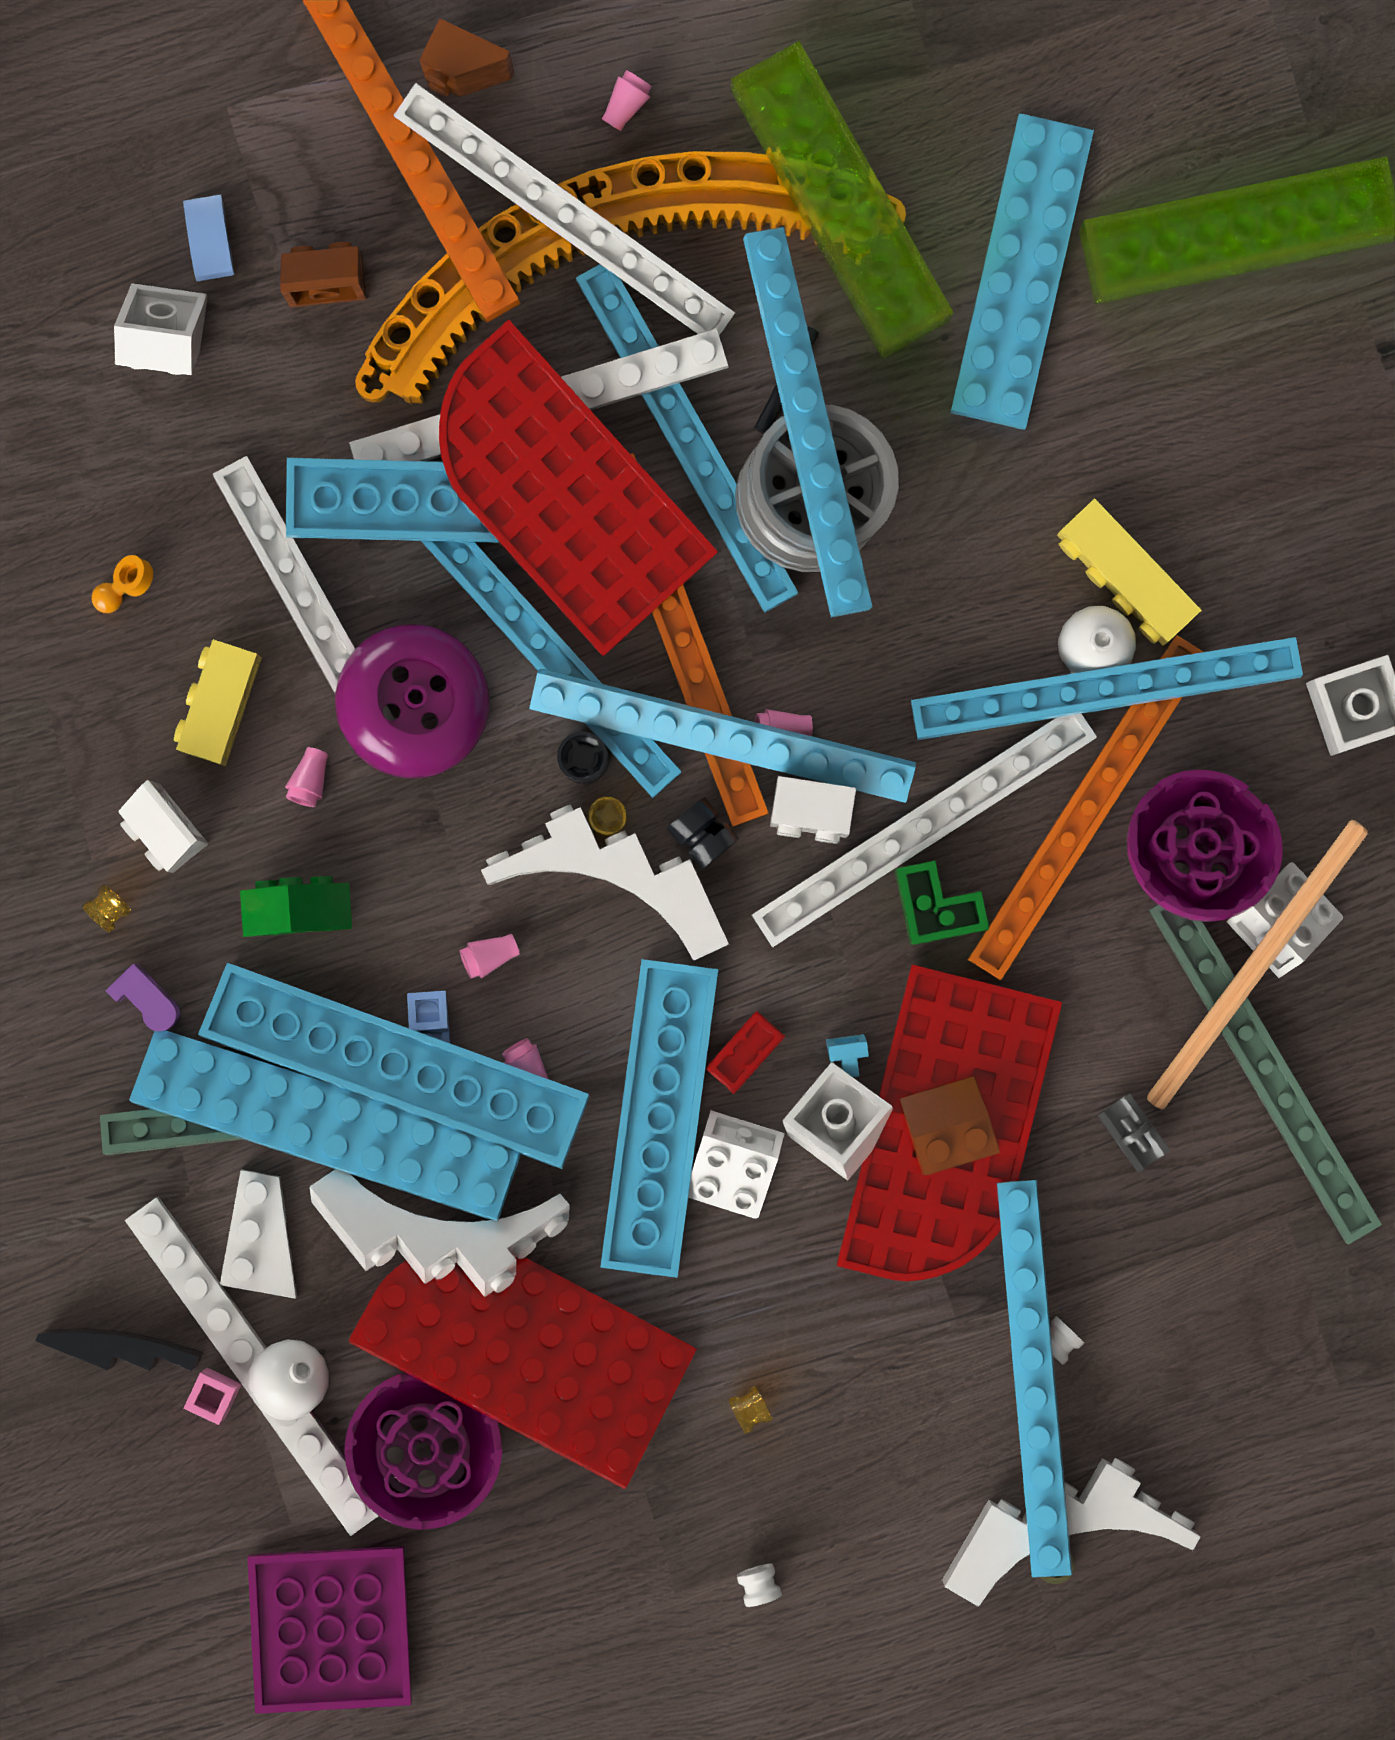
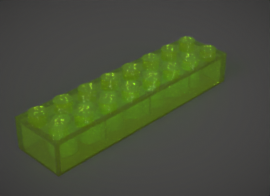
M800 41L731 78V93L881 358H886L950 322L953 315L950 305Z
M1387 156L1083 220L1079 228V235L1094 304L1097 305L1394 242L1395 189Z

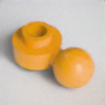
M129 555L121 559L114 570L113 583H101L93 590L91 598L94 607L102 613H112L121 606L124 593L134 597L145 593L153 580L151 564L135 555Z

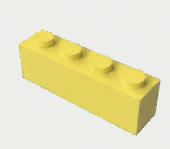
M1095 498L1058 533L1057 536L1062 540L1059 543L1060 548L1072 560L1079 558L1088 567L1085 573L1099 588L1105 585L1114 594L1115 597L1112 601L1115 606L1126 616H1129L1131 613L1141 623L1139 630L1151 643L1155 644L1158 641L1164 646L1202 611Z

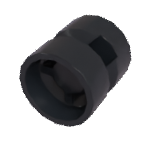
M578 731L568 735L561 742L558 748L557 761L561 771L570 781L588 785L597 782L604 776L609 765V755L605 744L598 736L590 732Z
M705 797L684 812L667 828L680 845H688L690 847L688 855L701 870L739 840V837L726 822L719 823L717 821L718 812Z

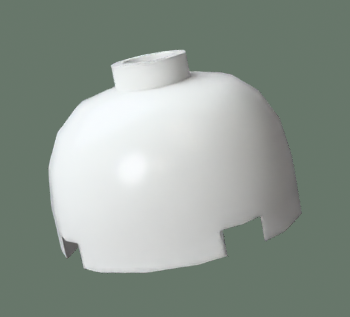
M1088 606L1075 612L1063 625L1058 638L1059 656L1065 666L1071 671V674L1131 664L1136 651L1135 632L1129 620L1119 611L1106 606Z
M288 1339L271 1344L255 1357L249 1370L248 1386L251 1394L254 1392L255 1398L260 1403L258 1406L263 1412L276 1419L293 1420L310 1413L321 1403L329 1387V1370L325 1359L315 1347L304 1341Z

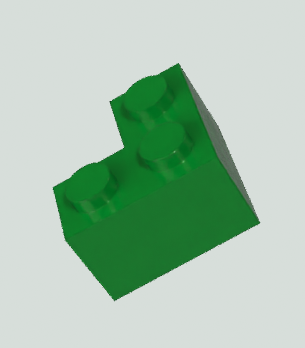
M936 861L895 869L910 945L989 930L982 891L943 899Z
M333 876L310 877V884H303L302 877L280 878L279 882L278 880L256 881L255 889L240 891L243 937L352 929L349 883H333Z

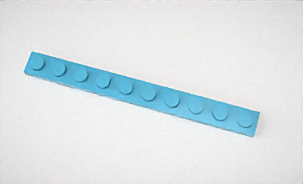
M784 227L746 233L743 238L830 615L831 617L867 611L872 608V603Z
M599 264L576 277L579 287L620 358L658 347L657 342L618 276ZM680 383L642 394L643 400L763 612L766 613L798 595V591L785 568L765 558L750 543L742 530L736 512L735 490L737 484Z
M421 541L537 671L540 668L602 684L475 542ZM585 723L652 798L681 774L680 769L652 739Z
M1296 637L914 699L911 700L917 740L1296 679L1301 678L1303 672Z
M540 668L537 672L529 708L828 784L856 788V791L904 803L907 801L916 768V762Z
M1037 1180L997 1183L1031 1573L1032 1577L1072 1575L1073 1572Z

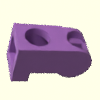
M132 964L106 990L116 1002H121L127 997L142 1012L143 1021L146 1026L154 1031L170 1030L179 1022L181 1014L177 1003L139 964Z

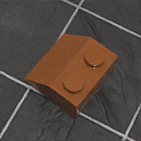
M440 18L419 59L425 80L429 82L428 87L446 97L450 93L462 97L511 80L514 74L510 51Z
M350 242L329 244V249L314 250L312 246H297L290 249L291 253L281 254L280 288L290 307L366 300L362 253L358 246L352 247Z
M974 1076L899 1099L918 1163L924 1176L1000 1153L988 1112Z

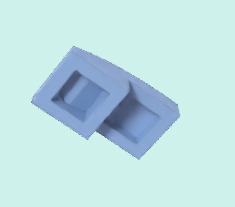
M221 194L183 201L196 281L233 276L234 267L231 243L227 233L224 202Z
M446 991L407 993L409 1029L451 1044Z

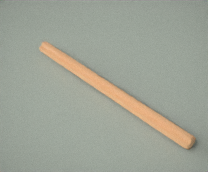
M1354 820L1349 821L1149 1092L1147 1100L1152 1105L1161 1110L1167 1106L1365 839L1368 830L1363 825Z

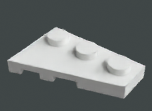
M243 1169L240 1171L220 1285L298 1298L286 1225L287 1217L281 1176Z

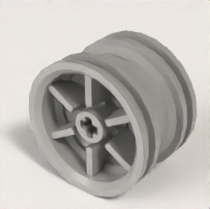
M825 405L835 449L846 457V462L839 466L860 551L885 524L895 506L899 489L898 466L893 450L886 438L868 419L847 408ZM782 416L764 433L739 473L735 490L736 512L741 528L750 543L765 558L781 567L795 571L820 572L785 417ZM779 476L784 479V489L777 490L773 486V477ZM849 488H860L863 494L859 500L848 493ZM792 512L801 519V523L798 525L792 524L788 519V514Z

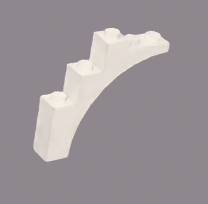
M570 804L550 813L552 820L545 824L551 838L544 840L543 835L536 836L522 843L523 851L509 856L508 852L504 851L487 859L488 867L481 870L488 885L518 875L547 871L580 873L603 879L634 893L658 911L680 936L693 960L729 945L690 860L682 862L680 856L659 865L661 873L654 875L636 834L628 836L625 830L605 839L604 841L607 846L600 849L581 807L573 810Z
M337 1169L310 1186L312 1204L365 1271L374 1265H384L395 1255V1251L398 1249L425 1284L433 1278L438 1280L448 1275L457 1262L484 1297L494 1290L498 1293L510 1286L515 1279L514 1276H516L515 1258L522 1259L529 1255L535 1249L537 1242L547 1235L549 1237L556 1236L567 1226V1221H569L570 1205L561 1194L533 1209L506 1218H500L498 1222L493 1220L459 1222L442 1221L415 1215L389 1204L363 1187L351 1174Z
M1103 1458L1101 1459L1079 1498L1076 1497L1078 1490L1064 1481L1069 1536L1101 1529L1136 1530L1165 1537L1191 1550L1195 1548L1201 1537L1192 1529L1195 1522L1177 1511H1174L1172 1516L1158 1509L1161 1502L1143 1491L1140 1492L1138 1497L1134 1495L1141 1484L1136 1477L1132 1476L1135 1469L1117 1458L1112 1463ZM1002 1499L998 1504L988 1500L943 1577L944 1586L979 1607L995 1583L1018 1561L1030 1554L1026 1513L1021 1519L1018 1517L1021 1511L1012 1504Z

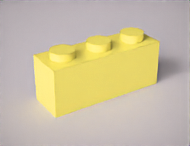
M214 639L210 647H204L198 663V668L203 669L198 684L192 683L186 699V705L190 706L186 721L181 719L175 731L174 741L178 742L176 750L226 767L262 659L261 656Z

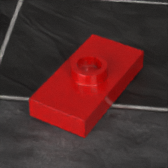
M756 1011L705 1069L735 1094L786 1036Z

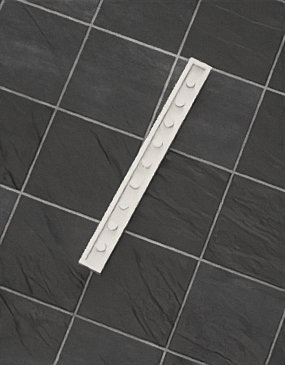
M415 83L394 114L395 118L697 334L717 328L720 335L735 314L734 311Z
M716 328L571 373L561 378L586 406L593 410L729 368ZM440 414L349 442L354 460L428 461L441 457L439 445Z
M1082 714L1055 718L752 914L753 919L772 947L776 946L1097 738Z
M156 1197L128 1217L125 1222L258 1406L260 1403L255 1398L254 1392L251 1394L248 1386L249 1370L255 1357L267 1347L224 1287L220 1285L217 1277L159 1197ZM261 1410L350 1536L378 1517L356 1493L347 1473L345 1456L312 1411L293 1420L276 1419Z

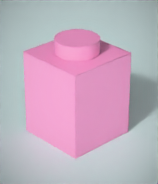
M206 1368L200 1372L183 1409L220 1425L226 1419L242 1384Z

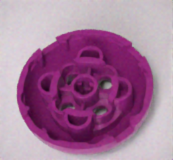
M418 624L389 627L364 640L346 660L339 674L335 691V711L338 725L346 740L354 749V752L376 770L401 778L417 779L435 776L464 760L479 742L485 730L490 709L487 680L482 667L473 653L449 633L434 627ZM402 667L408 672V679L403 683L396 682L392 678L393 669ZM440 676L445 680L446 687L443 691L435 692L431 689L430 680L432 677ZM412 691L418 692V698L422 699L421 703H411L408 695ZM393 704L398 707L400 715L396 720L386 719L383 714V709L386 705ZM424 714H433L437 718V726L434 729H426L422 726L421 718Z
M1189 770L1175 773L1162 779L1142 797L1129 822L1127 854L1137 882L1155 903L1165 910L1186 919L1220 921L1246 912L1267 894L1274 884L1281 867L1283 853L1282 837L1271 809L1267 804L1263 805L1248 790V785L1224 773L1210 770ZM1175 826L1185 828L1187 838L1177 839V828ZM1211 829H1215L1216 831H1218L1224 837L1225 840L1221 841L1219 835ZM1175 863H1184L1188 867V874L1178 871ZM1216 864L1222 865L1226 869L1227 874L1224 875L1220 871L1212 872V866Z
M407 1373L399 1374L383 1381L366 1395L350 1420L345 1439L347 1473L360 1499L379 1517L392 1524L410 1529L425 1530L444 1527L457 1522L474 1511L492 1489L497 1479L502 1459L501 1435L497 1421ZM423 1415L427 1419V1427L423 1431L418 1432L411 1428L410 1421L413 1416ZM446 1438H454L458 1442L459 1449L455 1454L448 1455L442 1450V1442ZM424 1443L429 1446L430 1454L428 1457L420 1458L416 1455L415 1448L418 1444ZM394 1446L401 1448L404 1452L403 1460L397 1464L391 1463L387 1458L388 1450ZM431 1470L435 1474L434 1484L429 1487L422 1486L418 1480L420 1472Z

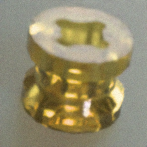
M601 797L591 805L588 811V820L591 827L597 833L603 836H613L621 832L625 827L627 812L624 805L618 799Z
M105 884L98 889V896L93 901H86L82 905L85 912L108 933L115 928V922L121 916H127L132 911L126 902Z
M756 1385L749 1388L746 1395L742 1397L733 1396L728 1399L745 1434L753 1431L754 1425L760 1422L768 1423L773 1420Z

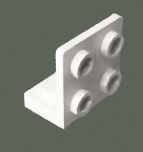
M1290 862L1279 872L1270 890L1256 905L1240 915L1229 918L1226 922L1254 951L1307 880V877L1293 862ZM1322 895L1269 968L1278 978L1304 962L1343 920L1342 914L1324 895Z
M711 1110L691 1172L688 1198L748 1217L758 1218L778 1161L785 1133Z

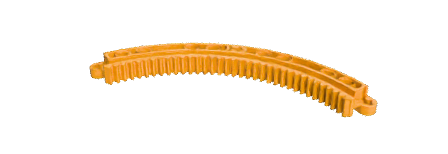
M692 151L649 156L591 170L557 184L576 199L575 191L578 190L579 196L583 198V204L628 236L629 231L634 229L639 237H643L644 226H649L653 234H657L660 223H663L667 231L671 232L674 221H679L682 229L687 230L690 220H694L697 228L702 229L705 219H709L712 228H717L720 219H724L727 229H731L736 219L740 221L742 230H746L750 221H754L757 231H761L765 223H770L771 229L779 228L781 225L785 226L786 236L788 237L791 236L795 229H799L801 240H805L810 232L814 233L815 244L818 245L824 237L829 238V249L833 250L839 242L843 243V254L845 255L853 248L857 249L856 260L858 261L862 260L867 254H870L879 233L890 235L898 232L902 228L906 217L905 207L900 200L879 191V185L866 179L799 159L751 152ZM690 166H699L705 174L700 180L691 181L685 177L684 172ZM646 171H652L659 176L658 182L652 186L642 185L638 178ZM797 173L804 178L805 183L799 188H791L785 184L784 178L788 174ZM597 185L598 189L601 190L602 197L595 198L590 193V187ZM841 185L848 190L849 196L844 200H835L831 198L828 190L832 186ZM874 198L880 201L878 204L879 210L886 212L889 207L895 209L894 216L899 220L897 222L890 220L888 225L881 222L882 215L876 211L872 219L869 218L868 215L872 211ZM517 204L494 216L478 228L511 287L518 293L522 291L521 279L530 284L534 283L533 271L536 270L542 276L547 275L545 264L550 263L554 268H559L560 256H563L569 262L573 261L572 250L574 249L582 256L586 255ZM503 227H509L516 232V235L510 242L502 243L495 238L497 231ZM445 254L411 288L384 322L365 353L366 360L355 380L356 389L366 401L372 403L380 402L386 399L390 392L404 398L410 404H423L425 400L419 390L430 391L432 389L427 377L439 378L440 374L435 365H448L445 352L452 354L458 352L453 341L457 340L463 343L467 341L463 330L468 329L473 332L477 330L474 322L475 317L486 321L448 254ZM426 292H435L439 295V301L434 307L424 308L419 304L421 296ZM397 328H407L411 331L409 339L403 344H395L391 341L392 332ZM375 360L382 370L391 372V374L388 376L382 372L379 381L383 388L381 390L374 389L371 393H367L368 387L364 380L375 377L377 371L371 366Z

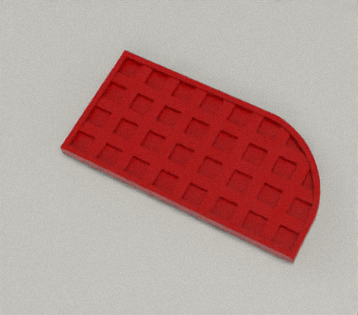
M509 319L466 357L457 368L446 390L439 420L441 458L452 488L461 501L596 650L604 656L715 556L718 551Z
M911 964L878 1095L890 1104L893 1110L873 1151L861 1164L836 1266L895 1281L925 1280L949 1273L965 1265L979 1255L993 1241L1001 1230L997 1183L1019 1180L1062 1002ZM974 1076L988 1112L1000 1153L924 1176L918 1163L899 1099Z
M525 1257L522 1259L515 1258L516 1276H514L515 1279L511 1285L498 1293L494 1290L486 1297L482 1295L457 1262L448 1275L438 1280L433 1278L426 1284L407 1261L397 1266L383 1279L348 1340L349 1343L623 1489L627 1488L697 1348Z

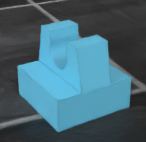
M865 1035L826 1039L830 1062L841 1061L843 1071L852 1077H858L857 1058L869 1057Z

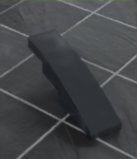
M91 1328L45 1330L39 1333L35 1340L107 1371L115 1366L117 1358L149 1371L156 1367L159 1358L192 1371L198 1366L203 1354L201 1351L165 1339L116 1330Z

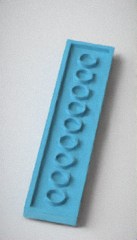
M227 963L198 1033L200 1037L517 1151L522 1155L560 1169L564 1166L590 1097L585 1092Z
M166 1030L154 1031L129 1099L134 1104L496 1222L499 1220L521 1156L517 1151L339 1086Z

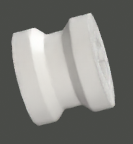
M1057 1316L1051 1321L1053 1356L1064 1365L1068 1361V1354L1073 1349H1079L1084 1342Z
M773 1564L759 1565L737 1574L738 1583L744 1586L745 1589L743 1599L746 1607L762 1605L782 1596L780 1586L776 1585L773 1579L775 1575Z

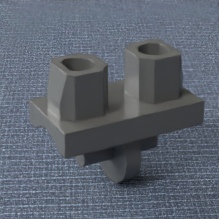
M1127 1093L1097 1115L1138 1173L1170 1151L1130 1093Z

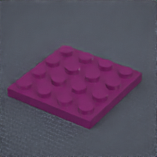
M404 1546L248 1555L255 1714L408 1706L412 1704Z

